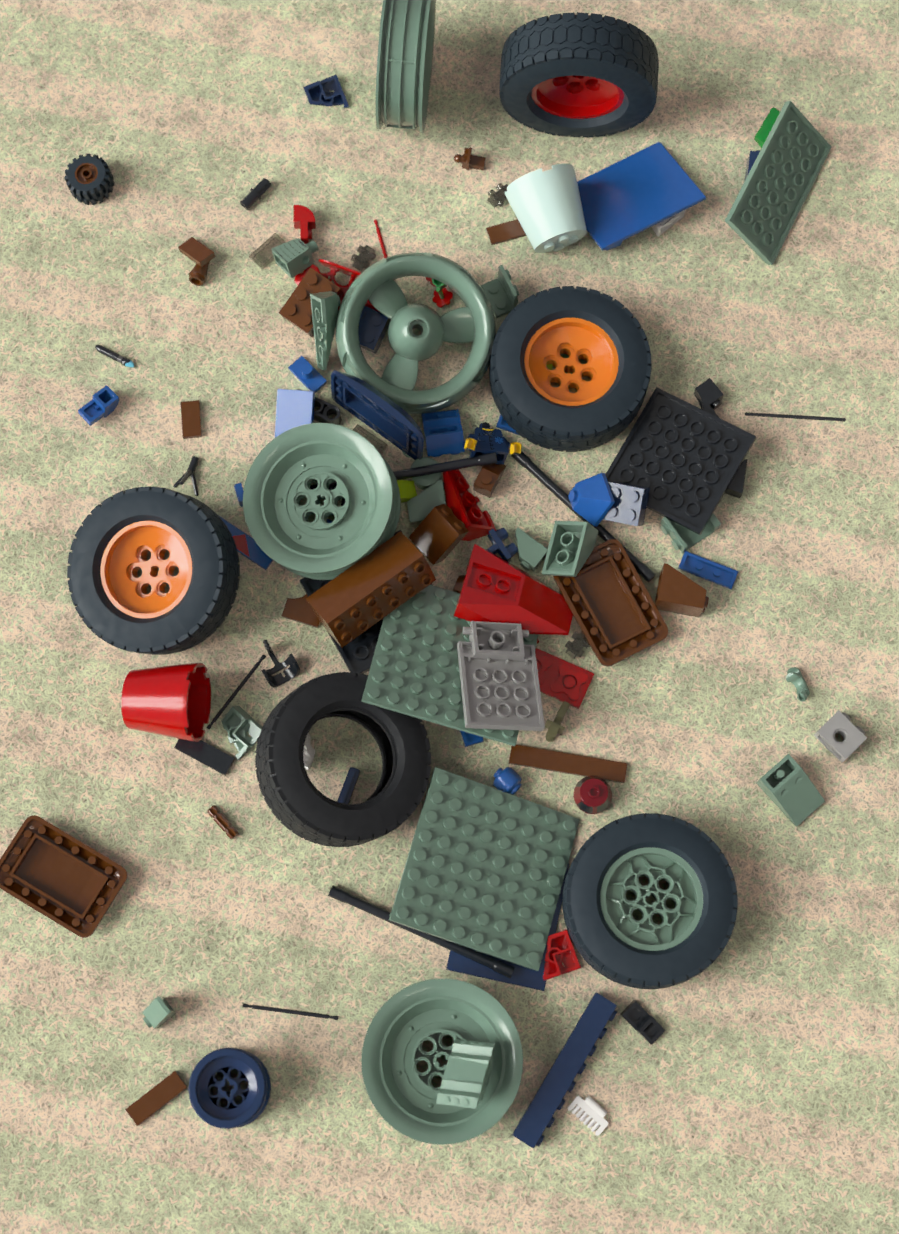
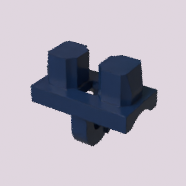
M505 528L496 531L494 529L490 530L487 537L492 546L487 551L493 554L498 553L502 559L510 562L511 558L518 553L515 543L512 542L505 547L502 541L509 537Z

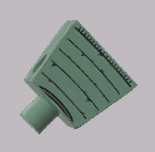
M296 238L271 250L276 264L289 277L293 278L314 263L312 253L319 249L314 240L305 244L299 238Z

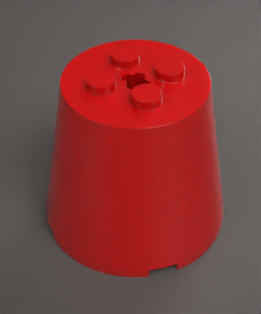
M190 663L131 670L125 678L121 696L122 717L126 727L199 742L205 735L203 727L204 724L209 723L211 711L210 678H206L205 675L207 673L206 666L203 663Z

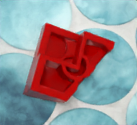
M564 930L548 936L543 974L544 981L580 969L581 967L568 931Z

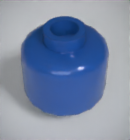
M507 767L504 770L499 768L493 775L495 777L493 785L500 791L514 795L522 786L521 776L511 767Z

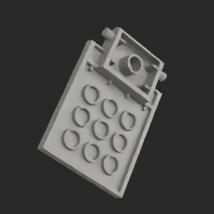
M471 621L469 627H463V634L469 635L470 642L458 641L457 643L465 728L543 731L545 724L535 646L524 645L523 637H529V630H522L521 624Z

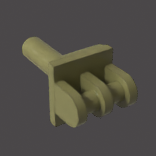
M563 701L554 721L549 719L546 721L545 728L548 731L545 738L548 742H553L557 733L562 735L565 727L561 726V722L570 706L566 701Z

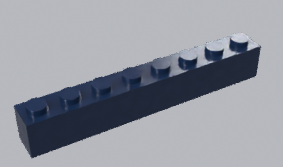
M597 992L593 995L512 1133L514 1137L533 1149L535 1145L540 1146L545 1137L542 1133L546 1127L550 1129L555 1120L553 1114L556 1109L560 1111L566 1101L563 1097L567 1091L571 1093L576 1084L574 1078L577 1073L581 1075L587 1065L584 1063L587 1056L592 1057L597 1048L594 1045L598 1038L602 1039L607 1031V1028H605L608 1020L612 1022L618 1012L615 1010L616 1004Z

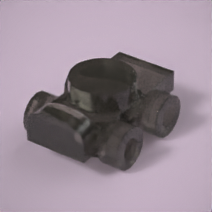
M499 183L496 187L497 192L493 189L489 191L488 195L490 197L487 201L494 208L496 206L502 207L505 204V199H507L505 191H508L507 184Z
M360 245L357 249V252L360 254H353L351 260L353 261L352 266L362 271L363 268L367 269L369 267V260L373 261L376 254H374L375 250L371 247Z
M575 631L571 637L574 641H568L565 645L568 648L565 653L573 659L584 654L583 647L588 648L590 646L582 631L580 633Z

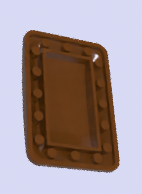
M611 539L594 547L576 577L553 575L570 611L601 665L612 666L667 637L668 627L618 540Z
M36 815L30 816L24 821L0 859V889L82 938H88L94 933L128 877L125 868Z

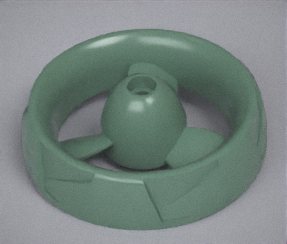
M426 252L391 255L365 269L353 281L346 292L336 321V345L346 374L365 381L404 409L408 414L439 411L452 406L466 397L479 384L490 365L492 346L496 336V323L492 306L476 279L456 262L446 257ZM407 276H423L435 279L450 287L461 298L466 307L457 308L439 316L434 309L427 305H408L401 288L394 280ZM368 300L379 312L391 319L388 327V340L396 354L384 369L382 378L367 363L359 342V321ZM412 329H419L421 331V335H415L412 332ZM443 341L450 343H467L472 341L471 351L466 363L452 379L435 388L413 390L418 376V362L427 360L435 355Z

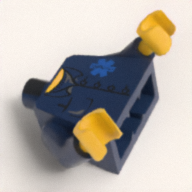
M483 422L474 429L472 434L467 436L463 442V447L470 450L469 458L496 452L498 461L496 464L504 465L508 453L521 454L522 444L519 442H512L510 444L503 437L501 430L492 429L489 423Z

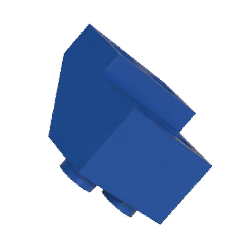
M458 409L421 414L428 456L440 457L444 454L457 455L460 452H465L463 447V429Z

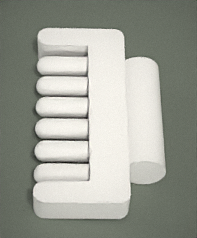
M577 1096L568 1106L569 1111L573 1109L572 1114L579 1110L576 1117H580V1121L585 1119L584 1125H587L588 1128L592 1127V1132L597 1129L595 1132L596 1136H599L607 1127L608 1122L603 1118L607 1111L590 1096L585 1100Z

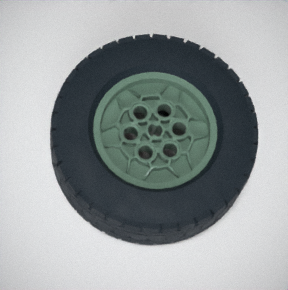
M656 813L629 815L605 825L584 843L571 863L565 878L562 907L570 939L579 954L593 969L606 978L624 986L637 989H661L683 983L695 977L713 964L726 947L735 926L738 895L729 862L721 852V849L708 835L691 823L677 817ZM640 876L648 878L649 883L647 886L639 883L638 879ZM660 880L667 881L669 885L667 890L660 889L658 885ZM627 891L635 893L636 898L634 901L626 899L625 893ZM650 895L655 898V902L651 905L646 902V898ZM667 899H672L675 902L674 909L666 907L665 902ZM634 910H639L642 913L641 920L638 921L633 918L632 912ZM654 914H658L662 917V923L660 925H657L652 921V917Z

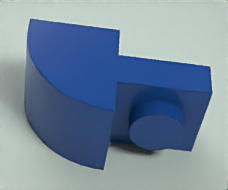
M106 385L92 396L90 402L78 410V414L92 426L102 417L106 418L116 409L119 397Z

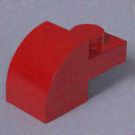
M294 205V228L301 229L300 239L307 244L309 239H312V229H316L315 217L309 208L302 205Z

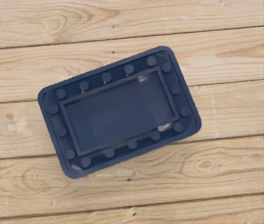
M336 370L332 371L331 394L332 399L338 405L414 460L422 459L424 436L415 420L404 409L365 381L353 375Z

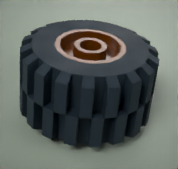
M86 154V156L80 155L78 159L74 158L72 160L73 163L68 164L69 169L65 170L66 176H64L66 185L73 197L77 198L80 203L83 201L85 205H89V202L92 205H96V201L102 203L103 198L107 199L109 197L108 193L113 192L112 186L115 184L114 177L103 158H99L95 154L93 157L91 154Z

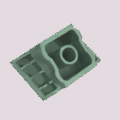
M462 1039L454 1041L436 1104L476 1109L478 1104L482 1105L491 1074L495 1043Z

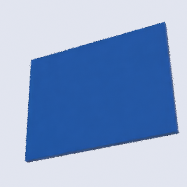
M660 141L577 182L586 230L602 251L706 200V196Z

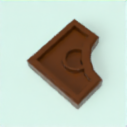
M306 594L296 599L287 598L281 615L283 618L312 627H319L320 621L306 600L308 597Z

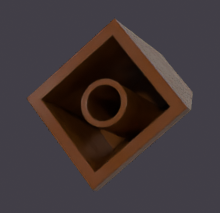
M663 564L655 598V605L658 610L699 618L700 614L704 613L705 608L708 606L709 597L706 596V589L669 564Z

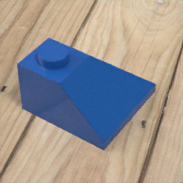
M605 473L597 474L576 483L568 495L573 510L593 526L599 525L615 503Z

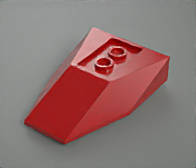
M474 544L454 617L467 621L521 624L522 630H529V634H569L573 614L561 593L524 570Z

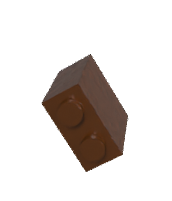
M441 504L431 510L409 538L427 559L435 565L442 562L469 531L465 524L453 514L450 507Z

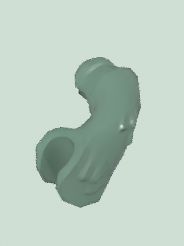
M792 667L787 671L786 680L796 687L797 699L799 701H806L810 694L807 683L800 669Z

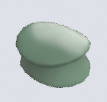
M422 457L421 460L416 459L412 463L411 468L437 464V462L432 458ZM441 473L413 477L412 479L418 488L424 490L436 483L437 480H441Z

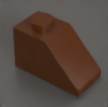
M502 464L483 466L474 482L473 490L490 498L507 466Z

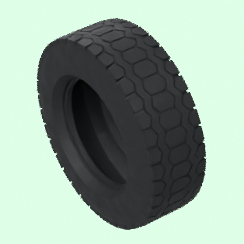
M354 672L331 673L302 684L281 700L271 711L257 741L255 768H257L256 775L257 781L260 783L259 788L262 796L265 797L266 804L269 809L271 808V812L288 830H292L297 836L315 844L329 847H350L367 843L390 833L404 823L415 811L429 783L428 779L431 772V752L429 750L431 748L429 738L426 737L428 734L425 726L421 724L423 721L416 717L361 702L368 675L355 674ZM329 717H342L353 720L367 729L377 742L382 757V774L376 790L365 802L345 804L334 801L323 795L308 777L303 760L304 743L310 729L318 720Z

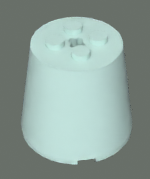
M571 164L552 165L550 170L542 171L541 168L530 172L512 182L507 187L508 191H505L508 202L534 251L537 253L562 250L564 247L583 238L587 233L574 166Z

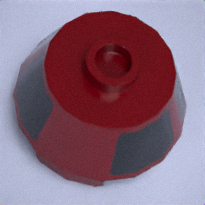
M588 776L577 783L574 788L573 797L575 804L580 810L587 814H598L609 807L612 801V791L606 780L598 776Z

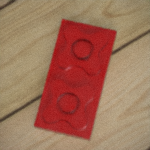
M536 648L535 654L540 692L561 702L566 701L570 706L579 709L594 673Z

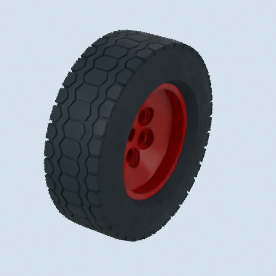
M573 12L563 13V15L561 13L554 14L549 17L544 16L537 18V20L534 19L517 28L504 43L499 83L501 104L514 120L531 129L533 128V130L542 133L545 131L546 134L591 138L594 135L601 137L606 136V134H616L618 131H626L648 118L656 105L659 68L657 48L652 39L641 29H638V27L630 23L627 24L626 21L621 19L615 20L614 17L606 15L602 17L601 14L591 13V15H588V13L579 12L575 15Z

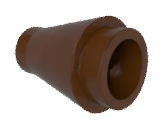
M210 261L203 267L198 264L194 266L189 273V281L192 284L201 286L206 282Z

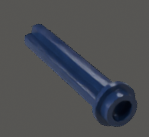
M349 768L337 802L349 804L360 775L359 769Z

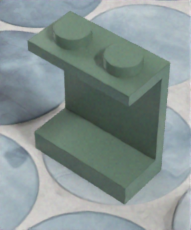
M713 513L701 535L666 517L662 518L660 528L665 535L671 537L673 547L676 550L680 549L684 553L718 530L721 522Z

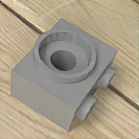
M838 710L814 736L840 762H843L867 737L859 726H854L850 722L851 719L846 713H841ZM835 734H840L843 737V742H838L835 739Z

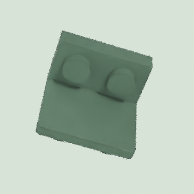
M500 265L498 268L497 279L481 285L482 290L490 301L496 318L510 313L518 303L519 291L516 285H512L510 281L511 275L507 269H504L503 265Z

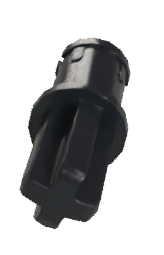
M263 178L254 189H250L251 192L240 201V204L248 211L258 199H262L261 196L271 187L270 181Z

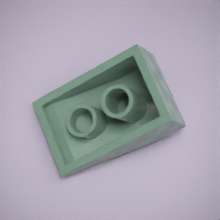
M555 521L542 574L576 577L595 547L598 530L589 522Z

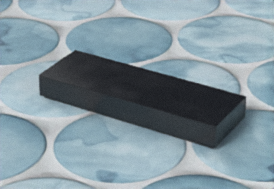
M179 739L174 747L176 750L226 776L235 760L234 757L202 740L192 742Z

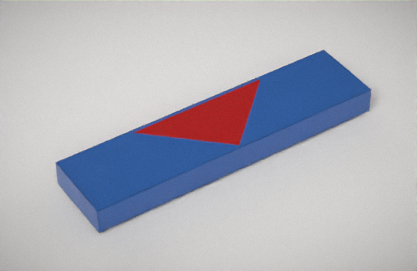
M220 517L232 534L231 537L235 541L236 550L264 570H267L273 559L261 550L252 537Z

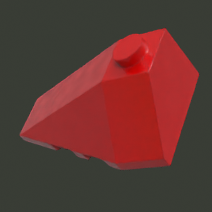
M460 470L443 472L447 506L452 509L453 514L465 524L469 531L462 540L472 541L489 535L488 532L492 529L496 531L487 510L482 512L477 505L480 502L477 496L474 497L473 494L468 492L470 485Z

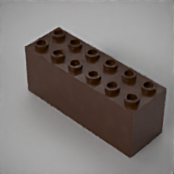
M400 531L373 550L369 555L363 557L307 597L306 600L324 628L341 647H344L429 586L436 578L424 555Z

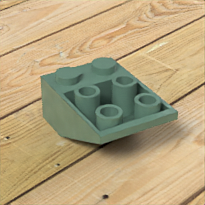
M789 754L756 782L796 827L825 802L804 770Z

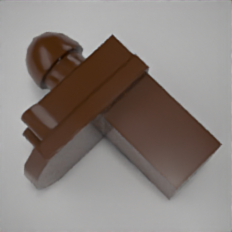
M471 147L465 148L463 155L457 154L454 156V161L462 163L463 169L484 170L486 157L472 155Z

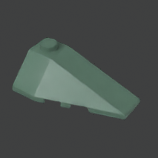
M333 291L310 294L317 367L323 371L327 369L339 311L338 307H340V298Z

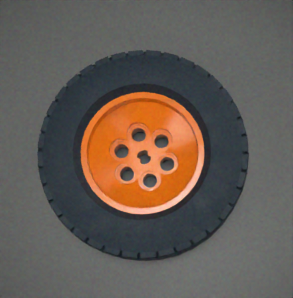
M562 286V289L560 287L549 288L548 291L547 289L524 299V302H520L506 316L498 329L492 346L489 369L492 396L497 409H499L507 424L524 439L527 438V441L535 445L539 444L540 447L549 450L552 448L554 451L563 452L566 450V452H577L578 450H589L591 447L596 448L617 437L636 417L650 382L652 369L651 351L646 334L636 317L626 307L624 308V305L619 301L613 300V297L605 293L600 294V291L591 288L587 290L586 287L576 286V289L574 286ZM561 354H567L569 358H562ZM584 359L587 363L581 364L578 360ZM552 364L556 369L550 370L547 368V365ZM588 376L591 380L585 381L582 377ZM556 382V383H558L560 386H559V387H553V386L551 385V383ZM569 388H575L577 392L572 393L569 391Z
M136 487L110 496L102 501L101 504H98L90 512L91 514L87 515L82 522L83 526H80L75 534L76 539H73L70 548L72 552H69L67 563L70 564V566H67V578H70V580L67 581L69 592L72 593L70 594L74 606H77L75 607L80 618H83L82 621L95 635L110 645L125 651L165 655L185 651L200 644L217 630L216 628H219L225 621V617L228 616L233 607L231 605L234 604L237 596L236 590H238L240 581L238 579V576H240V565L238 562L240 561L231 532L223 520L211 508L194 497L167 488ZM150 551L151 558L147 560L146 555ZM166 551H169L170 556H169V558L166 560V559H165V553H166ZM176 567L179 568V573L177 576L174 575V569ZM141 568V569H142V575H141L140 577H138V574H137V573H138V570ZM167 584H169L170 590L168 593L165 592V586ZM148 585H151L152 590L148 594L147 587Z

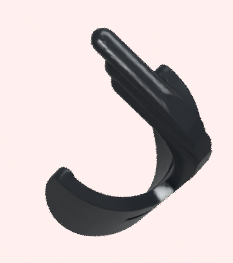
M263 641L264 647L275 664L271 669L261 670L271 687H278L300 673V667L292 653L284 662L279 663L268 641ZM290 665L289 668L283 671L285 677H283L281 673L272 676L273 674Z

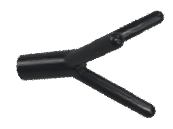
M192 457L187 472L173 485L174 488L179 484L183 485L187 478L191 476L195 496L199 495L194 474L199 462L198 457Z

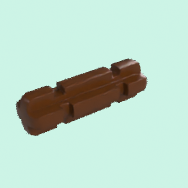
M215 805L208 809V814L212 818L214 817V821L224 832L226 831V835L231 840L239 834Z

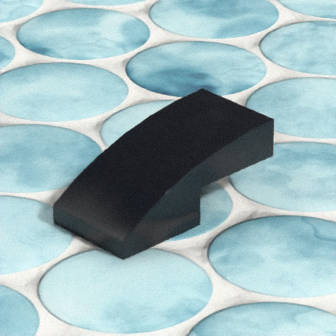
M635 1000L620 1014L650 1045L666 1031Z

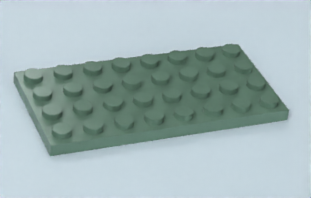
M791 101L784 103L725 219V222L768 265H773L831 149V145Z

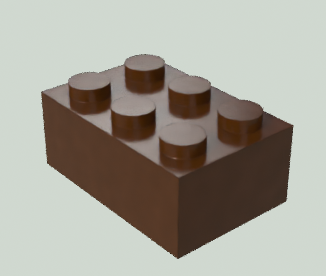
M310 268L279 311V314L304 333L313 337L314 329L310 294L333 291L341 298L344 292L340 287Z

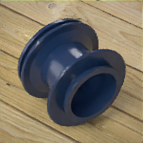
M220 1048L208 1053L196 1064L189 1080V1099L196 1114L209 1125L223 1129L242 1127L256 1120L266 1108L271 1094L270 1076L263 1062L254 1054L238 1048ZM233 1069H237L239 1072L236 1078L231 1076ZM219 1072H222L224 1074L223 1080L218 1081L216 1079V1076ZM244 1080L248 1082V1088L245 1090L240 1087V1083ZM227 1082H229L230 1085H234V1089L231 1090V1094H229L228 1091H224V1087L227 1086ZM214 1086L218 1088V1094L215 1096L212 1094V1087ZM237 1095H241L243 1098L241 1104H236L235 1102ZM222 1098L228 1100L226 1107H222L220 1104Z

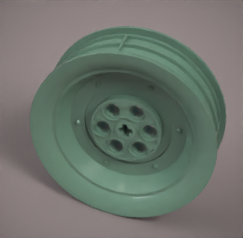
M383 0L376 71L375 112L377 129H382L384 123L386 127L416 130V127L419 126L420 133H424L432 75L436 0Z
M311 423L283 432L261 450L250 467L245 481L243 510L250 534L261 550L271 559L299 576L314 580H333L394 536L400 519L401 498L398 483L391 467L366 438L340 425ZM317 481V488L311 490V483ZM332 482H337L336 488L329 490V485ZM306 497L307 503L304 506H300V500ZM321 499H324V505L321 506ZM345 499V504L342 507H338V501ZM315 514L316 519L309 523V516ZM335 515L334 521L327 523L328 516Z
M440 978L420 981L394 994L384 1003L372 1019L362 1048V1075L372 1104L383 1119L394 1129L409 1138L424 1143L439 1145L460 1143L473 1139L493 1127L513 1103L523 1072L521 1040L508 1012L492 995L483 989L455 979ZM445 1035L452 1036L454 1041L462 1039L495 1043L488 1085L482 1105L478 1104L476 1109L436 1104L441 1086L438 1088L433 1087L431 1079L436 1075L443 1078L446 1065L444 1064V1067H440L436 1059L444 1055L446 1056L445 1060L448 1061L453 1048V1044L449 1047L442 1044V1038ZM429 1040L434 1044L431 1052L423 1051L422 1044L424 1041ZM419 1061H426L428 1063V1070L421 1073L417 1070L416 1066Z

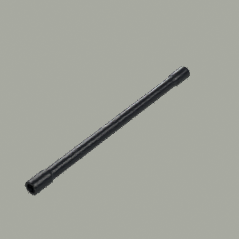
M522 450L521 454L514 453L511 455L512 458L535 476L583 522H588L573 510L568 494L536 466ZM600 523L598 526H593L598 530V535L605 542L611 539L617 540ZM623 546L637 573L649 583L656 574Z
M496 452L471 458L393 471L396 480L474 466L491 465L498 463ZM332 482L329 485V490L335 489L337 482ZM318 484L310 485V489L317 488Z
M333 885L330 889L328 896L338 901L350 904L482 964L508 978L512 976L515 967L495 960L471 948L389 921L391 912L358 898Z

